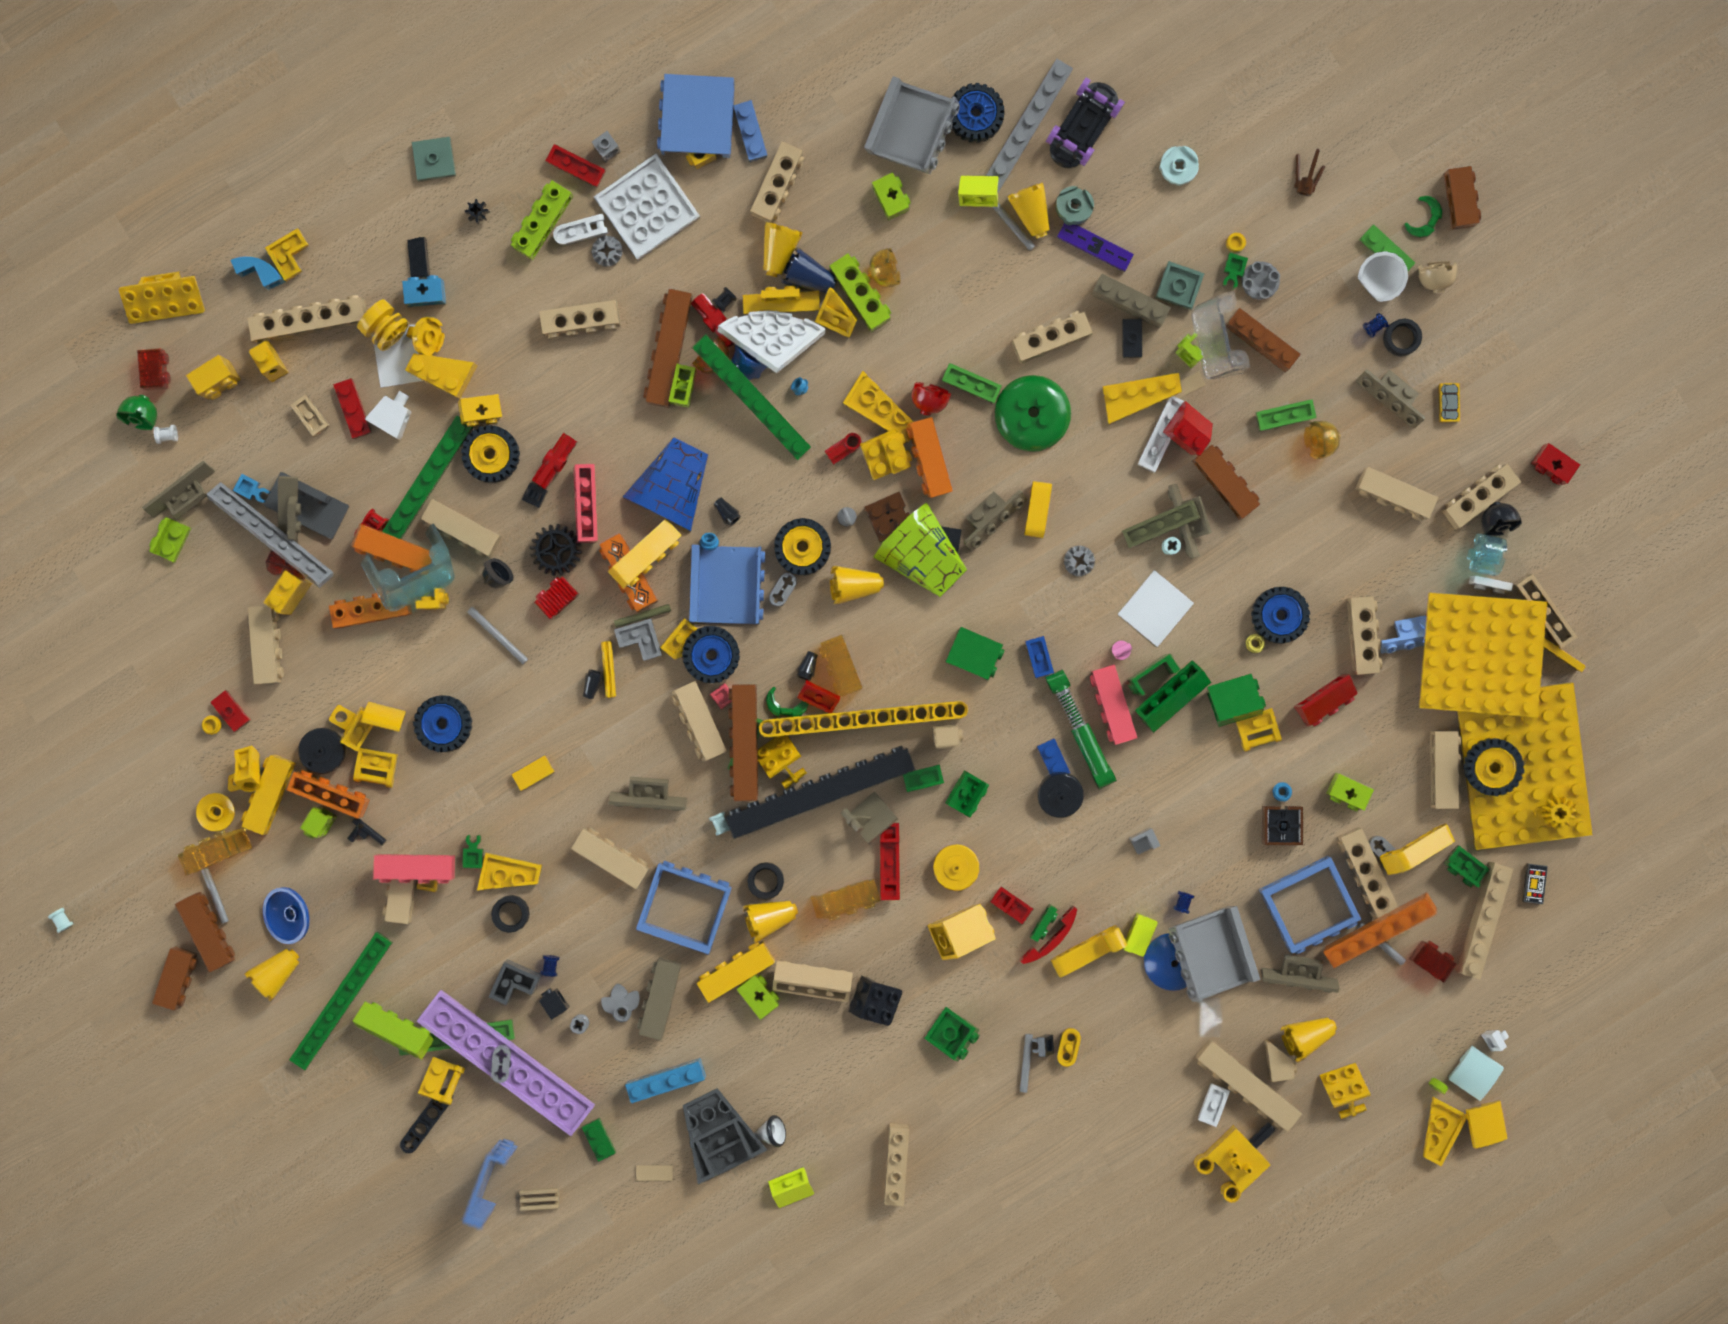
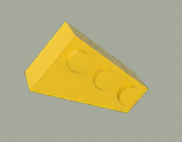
M413 353L405 371L461 399L478 365L474 362Z

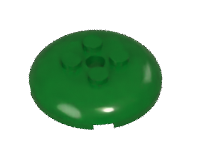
M1038 375L1023 376L1010 382L1000 393L995 405V422L1001 436L1015 448L1023 451L1037 452L1054 446L1065 435L1071 420L1070 402L1064 390L1053 380ZM1035 408L1039 414L1035 418L1031 417L1028 414V410Z

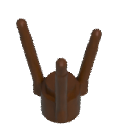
M1316 149L1308 177H1302V180H1300V155H1296L1294 188H1297L1296 193L1311 196L1315 192L1316 185L1325 169V166L1322 165L1313 182L1312 176L1320 149Z

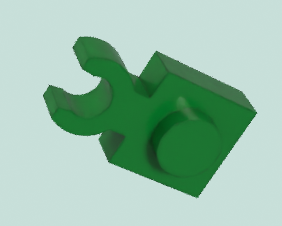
M1229 253L1223 271L1228 274L1223 280L1224 287L1228 280L1233 282L1232 289L1238 286L1237 277H1243L1248 258Z
M467 835L466 843L469 845V848H463V868H482L484 849L478 848V845L481 843V835H477L475 843L470 840L471 835Z

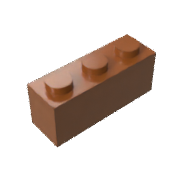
M1471 166L1448 169L1444 173L1452 230L1475 227L1481 220V211L1477 207L1478 191L1474 187L1476 181L1475 172L1472 171Z
M177 946L170 948L152 1004L173 1011L184 1005L186 1000L184 994L186 988L188 989L191 984L192 978L190 975L197 966L198 959L196 957L198 953Z

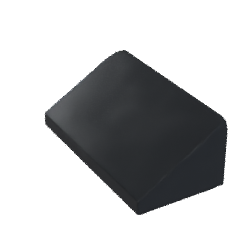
M418 237L407 240L411 277L423 278L430 276L427 239L425 237Z

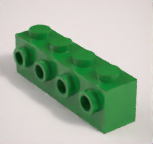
M1192 660L1134 711L1154 733L1212 682L1204 670Z

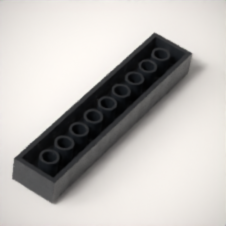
M900 745L892 748V753L887 755L884 752L874 755V760L869 762L866 759L855 763L856 767L850 769L848 766L842 767L837 770V774L832 776L830 773L819 776L820 780L814 783L812 779L801 783L802 787L795 789L794 786L783 790L784 794L777 796L774 793L767 796L764 802L753 801L748 803L747 808L741 810V807L730 810L726 820L733 838L736 839L914 771L915 767L907 747L903 748Z

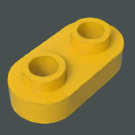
M1067 1028L1061 1034L1057 1060L1065 1067L1072 1066L1077 1059L1081 1035L1075 1028ZM1073 1034L1074 1039L1068 1040L1067 1036ZM1069 1053L1070 1057L1068 1059H1064L1063 1054Z

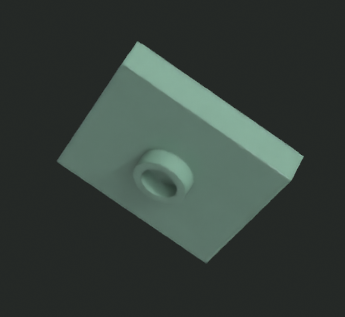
M450 137L412 142L418 181L456 176Z
M1168 261L1155 298L1192 310L1205 273Z

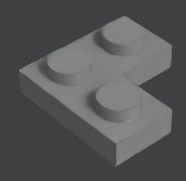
M652 619L614 629L619 648L638 643L643 661L662 656Z

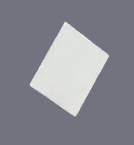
M408 328L399 341L385 351H381L374 344L380 387L423 381L405 371L413 353L419 354L414 349L412 339L406 336Z
M1154 570L1118 615L1158 647L1194 603Z

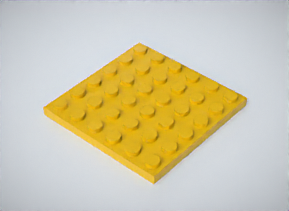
M1428 593L1419 708L1538 718L1547 602Z

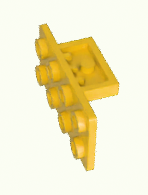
M179 271L141 277L138 284L123 286L118 289L130 324L199 314L205 311L195 276L181 278Z

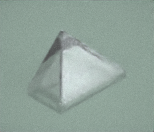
M1220 998L1202 999L1203 1002H1200L1199 1036L1219 1037L1222 1025Z

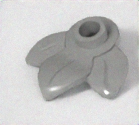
M616 984L612 989L611 997L601 998L602 1007L606 1012L611 1013L616 1021L625 1022L631 1017L632 1010L638 1007L639 992L633 991L628 993L622 985ZM624 1009L626 1014L620 1015L619 1010Z

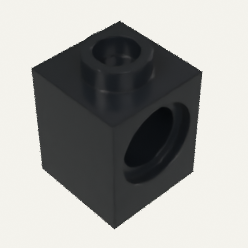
M549 988L541 994L543 997L539 1002L551 1020L570 1007L558 988L555 990Z

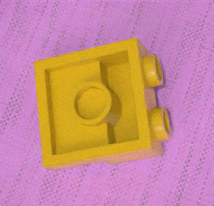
M895 429L860 444L873 480L890 473L896 474L911 467V454L908 450L905 451L903 445L906 443L905 437Z

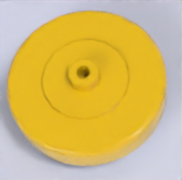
M948 845L941 849L934 859V875L937 881L946 889L953 891L964 890L970 887L978 877V858L970 848L964 845Z

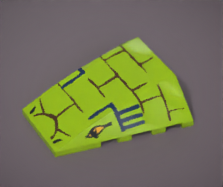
M925 503L911 513L882 543L873 558L939 597L967 571L928 503Z

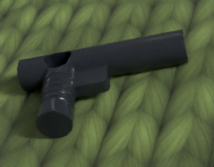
M360 818L353 819L352 823L356 827L347 837L352 843L358 835L363 839H366L369 835L380 845H384L387 839ZM360 823L364 825L362 829L359 828Z

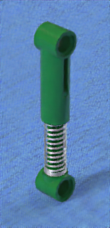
M1061 669L1045 677L1053 695L1056 694L1057 698H1060L1059 701L1063 705V711H1066V717H1069V723H1072L1073 730L1071 732L1086 760L1098 789L1100 790L1116 782V777L1107 763L1089 723H1084L1085 720L1081 717V711H1078V705H1075V699H1072V693H1069L1071 685L1064 670Z

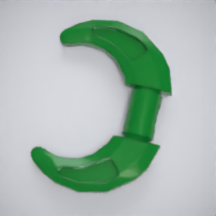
M1430 196L1418 198L1419 201L1426 202L1430 207L1432 216L1428 224L1419 228L1412 227L1407 222L1404 224L1406 230L1412 236L1420 238L1431 235L1435 231L1433 228L1438 219L1442 218L1443 212L1440 203Z
M772 687L768 692L766 698L767 706L771 713L778 717L780 715L801 716L808 708L809 704L801 701L793 709L782 708L774 699L776 687Z

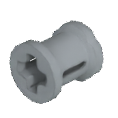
M583 1014L575 1016L570 1024L572 1032L577 1034L585 1032L590 1023L588 1017ZM578 1021L584 1023L582 1028L580 1026H576V1023Z

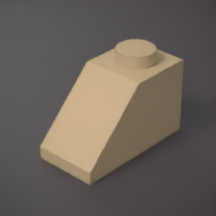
M1264 1040L1269 1080L1275 1082L1295 1079L1294 1073H1297L1296 1062H1293L1289 1056L1271 1042Z

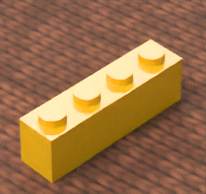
M665 519L617 562L608 573L623 589L628 584L632 587L639 580L637 576L641 572L645 575L653 568L651 565L653 561L659 562L666 556L664 551L668 548L672 550L679 544L677 540L682 535Z
M275 754L265 759L263 763V768L265 769L263 774L260 775V787L249 798L248 803L250 806L248 811H245L241 821H243L241 827L261 835L268 834L296 765L295 762Z
M764 941L760 944L759 942H754L748 946L749 950L745 953L740 951L733 955V960L727 964L723 961L715 966L716 970L712 973L707 971L699 976L700 980L697 981V985L708 1003L775 963Z

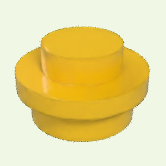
M207 716L202 721V729L209 735L217 734L221 729V721L216 716Z

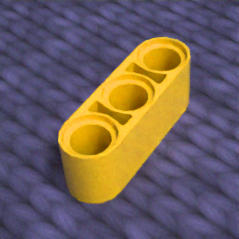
M1032 482L1024 536L1044 538L1052 490L1051 483Z

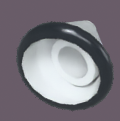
M777 1115L770 1116L754 1132L760 1141L771 1144L774 1147H781L786 1140L785 1125Z

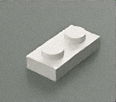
M1470 576L1469 584L1474 585V588L1478 590L1490 588L1493 589L1494 593L1498 594L1512 591L1513 583L1480 576Z
M1211 1083L1198 1120L1217 1127L1230 1090Z

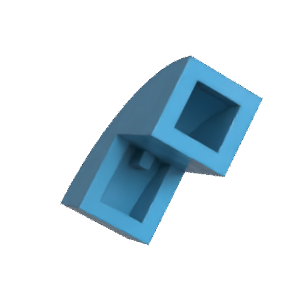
M238 257L230 260L236 274L240 277L257 271L263 286L268 290L286 282L278 270L259 258Z

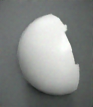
M1386 251L1371 255L1363 262L1358 273V280L1377 301H1389L1399 296L1406 287L1408 270L1403 259L1398 255Z

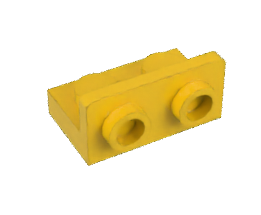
M435 588V597H421V601H416V609H446V604H449V595L445 593V589Z

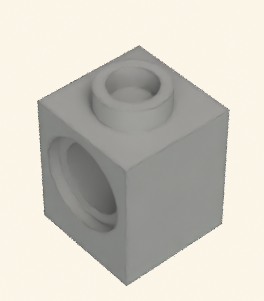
M608 131L592 141L594 148L605 163L621 152Z

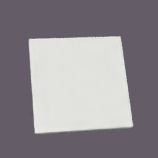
M657 154L594 196V199L637 260L700 218L698 212Z

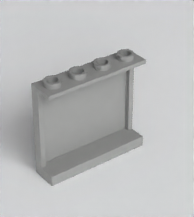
M893 76L864 148L869 154L931 175L932 170L938 164L937 157L939 152H942L944 149L945 137L952 129V120L959 112V102L954 96L951 99L903 83L900 78Z
M1227 906L1169 928V938L1172 944H1174L1176 950L1175 957L1181 965V976L1186 981L1188 987L1187 994L1192 1002L1200 1003L1203 1002L1202 999L1247 982L1260 980L1237 906Z

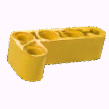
M1447 823L1431 829L1402 848L1389 851L1379 858L1387 875L1401 873L1415 867L1455 842V839Z
M1114 925L1055 956L1050 961L1058 976L1063 977L1109 952L1114 953L1123 949L1128 944L1119 927Z

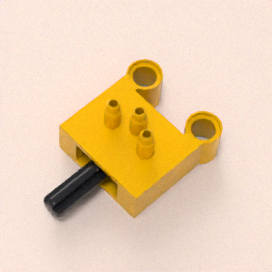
M1267 1122L1247 1140L1233 1125L1204 1153L1198 1154L1195 1157L1194 1165L1201 1174L1206 1175L1213 1171L1214 1162H1216L1233 1180V1182L1227 1181L1222 1184L1221 1194L1228 1202H1236L1239 1200L1241 1193L1271 1165L1257 1148L1275 1132V1128ZM1208 1160L1209 1163L1207 1167L1200 1168V1162ZM1229 1188L1235 1189V1193L1232 1196L1226 1195V1191Z

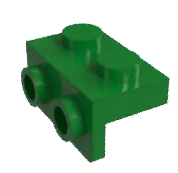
M964 770L945 804L970 818L976 812L982 797L986 795L989 784Z
M1459 845L1455 847L1444 862L1448 866L1446 870L1454 876H1457V874L1463 878L1462 882L1470 888L1473 886L1479 888L1481 886L1479 884L1489 871L1487 866Z

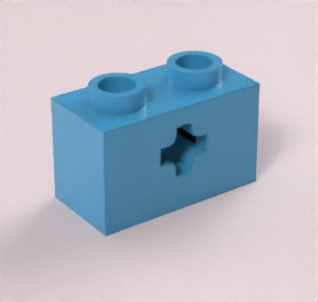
M437 275L427 276V279L420 280L419 277H410L408 281H402L404 304L407 307L446 304L444 281L438 278ZM424 287H426L428 290L425 291V294H422L420 291H423Z

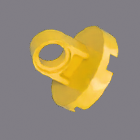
M432 317L421 318L414 327L409 326L406 334L408 338L412 339L414 349L419 354L430 356L434 352L440 351L445 337L444 333L441 332L440 326L443 327L442 323Z

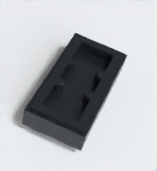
M1122 319V358H1142V319Z

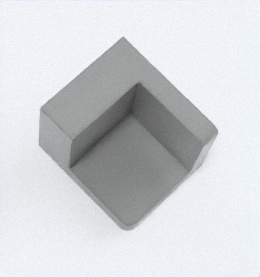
M1150 827L1129 837L1137 854L1161 846Z

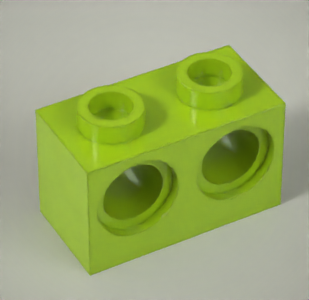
M322 806L312 808L300 828L304 830V834L311 839L320 838L327 835L338 816Z

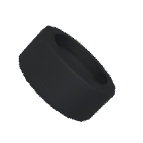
M1406 318L1398 319L1388 325L1384 331V345L1393 355L1407 356L1420 346L1422 331L1413 320ZM1405 326L1412 331L1414 340L1408 348H1398L1392 342V332L1397 327Z
M759 863L749 873L747 880L748 888L757 898L764 900L772 899L783 888V873L773 863ZM761 870H771L777 877V885L770 892H762L755 885V876Z
M514 895L505 896L498 900L491 912L492 921L495 926L507 933L516 932L523 928L528 922L530 915L527 903L522 898ZM506 903H515L521 909V919L515 925H507L500 919V909Z

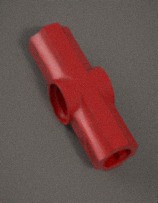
M703 293L698 295L690 304L700 314L708 328L713 333L715 332L725 346L729 348L734 342L718 332V326L728 319L718 308H715L706 295Z
M563 432L553 449H550L543 458V464L536 472L532 481L546 490L555 475L564 468L567 457L576 446L577 441Z

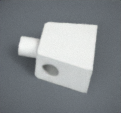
M401 391L398 392L394 400L384 396L365 420L401 440L411 415V411L404 407L409 396Z

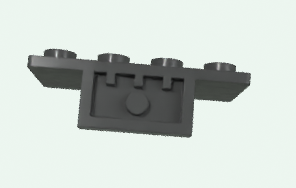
M283 472L279 474V476L291 477ZM278 478L264 503L265 507L277 513ZM298 480V504H301V515H298V521H301V525L329 539H334L349 509V505Z

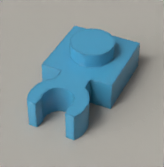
M241 474L233 489L234 492L250 500L255 496L256 500L261 503H265V500L261 498V494L263 492L270 494L268 489L258 488L259 482L244 474Z

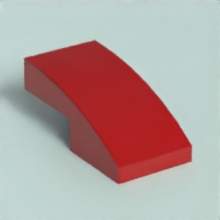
M1002 886L990 901L1021 924L1025 923L1034 908Z

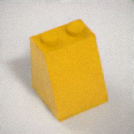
M981 904L969 906L927 925L942 960L959 958L996 939L994 929L989 924L986 917L987 913Z

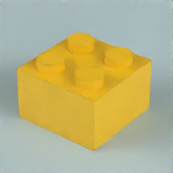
M220 355L215 356L186 375L196 393L208 400L220 397L222 391L234 388L238 385L237 382L241 380L231 362Z

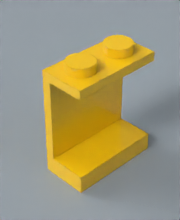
M285 570L263 603L279 614L291 615L312 583L298 573L292 575Z

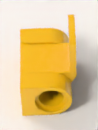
M337 705L331 713L329 721L345 730L340 742L358 752L374 725L361 722L365 708L360 707L355 714L347 708ZM340 711L345 712L347 715L346 720L343 722H339L335 718L336 714Z
M252 745L234 750L235 773L228 776V790L230 792L239 789L245 792L258 790L260 787L259 752Z

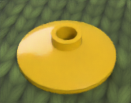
M211 793L204 796L196 808L198 822L209 831L226 829L232 823L235 816V808L232 801L221 793ZM216 808L220 809L219 815L215 814Z

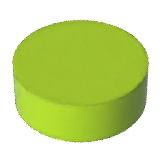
M1431 1078L1428 1083L1432 1088L1444 1095L1448 1090V1087L1436 1078Z

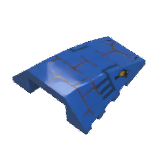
M673 438L625 493L623 498L691 531L708 454Z

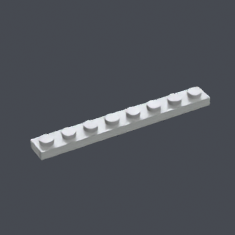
M1056 59L986 175L998 177V193L1073 70L1072 67L1059 59Z
M220 482L207 493L209 500L319 588L334 576L329 568L294 540L288 539L284 532Z

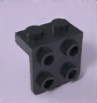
M861 975L860 981L856 986V992L850 1003L849 1012L860 1019L889 1026L897 1010L902 990L877 983Z

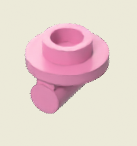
M1118 641L1112 646V654L1119 660L1128 658L1132 650L1130 643L1125 641Z

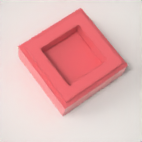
M725 683L710 694L721 710L732 702V700H729V687Z

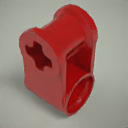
M372 508L366 514L361 524L382 532L389 519L381 517Z

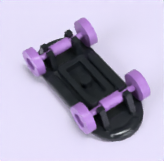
M1087 77L1082 82L1076 93L1079 96L1062 125L1060 127L1055 125L1046 140V143L1050 144L1051 157L1058 166L1074 168L1080 164L1085 166L1095 151L1092 147L1111 117L1115 119L1125 103L1121 99L1118 100L1117 93L1110 85L1102 82L1090 84L1091 80Z

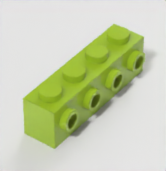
M553 180L550 184L547 183L542 190L543 195L533 203L531 214L523 219L521 223L522 228L519 232H515L511 239V246L531 260H534L574 197L569 190Z
M365 1001L353 1019L354 1024L358 1028L422 1060L434 1041L430 1036L431 1032L424 1027H420V1029L414 1027V1023L406 1018L404 1020L399 1019L398 1015L390 1010L388 1012L381 1010L382 1007L375 1002L370 1004Z

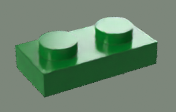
M940 764L903 774L907 792L944 783Z
M1051 904L1048 905L1032 931L1031 939L1036 942L1039 939H1044L1048 932L1046 929L1048 924H1053L1058 916V913H1056L1058 909Z
M600 1118L581 1127L598 1162L616 1154V1150Z

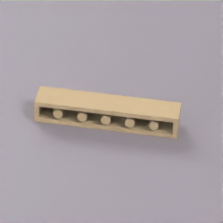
M1493 862L1488 863L1489 871L1484 876L1456 972L1476 979H1481L1513 873V868Z
M1208 1039L1195 1057L1199 1060L1197 1062L1199 1066L1204 1070L1209 1068L1213 1071L1212 1076L1219 1082L1224 1080L1228 1083L1227 1088L1235 1095L1239 1092L1244 1096L1242 1100L1250 1107L1254 1104L1259 1108L1257 1112L1265 1119L1269 1116L1274 1120L1272 1124L1280 1131L1284 1128L1289 1132L1301 1117L1302 1113L1211 1039Z

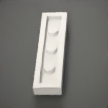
M1175 396L1168 399L1137 465L1154 473L1156 472L1171 440L1163 431L1184 402L1183 400Z

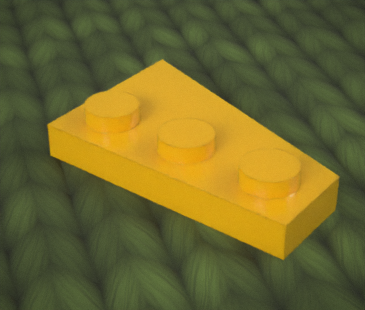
M486 852L477 890L538 884L542 865Z
M1433 1096L1423 1157L1442 1167L1467 1119V1115Z

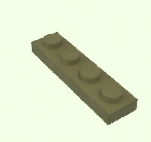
M1191 500L1124 529L1122 532L1128 547L1132 548L1201 517L1194 500Z

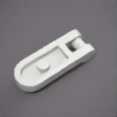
M603 214L559 225L554 229L553 237L558 244L568 245L593 237L604 236L608 234V230L603 223L605 221ZM595 223L597 229L592 230L590 224Z

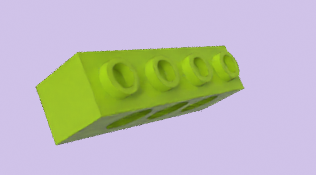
M847 253L829 265V269L835 275L843 291L872 333L890 321L891 311L886 304L882 305L879 298L881 296L876 288L872 289L869 285L870 279L865 272L861 273L859 270L860 264L855 256L851 257ZM848 272H854L856 274V278L854 280H848L846 278V274ZM858 288H865L867 293L864 296H859L856 290ZM873 303L877 306V310L869 312L867 306Z

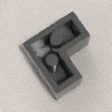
M507 959L503 963L489 998L507 1005L515 989L533 995L542 978V974Z

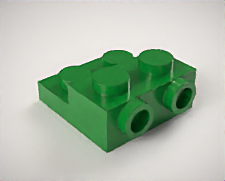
M945 1007L924 1039L954 1061H959L960 1059L964 1060L968 1055L969 1051L967 1048L971 1043L975 1044L978 1040L980 1029L950 1008Z

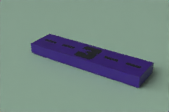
M1064 223L1057 236L1058 239L1123 272L1126 271L1134 255L1078 225H1066Z

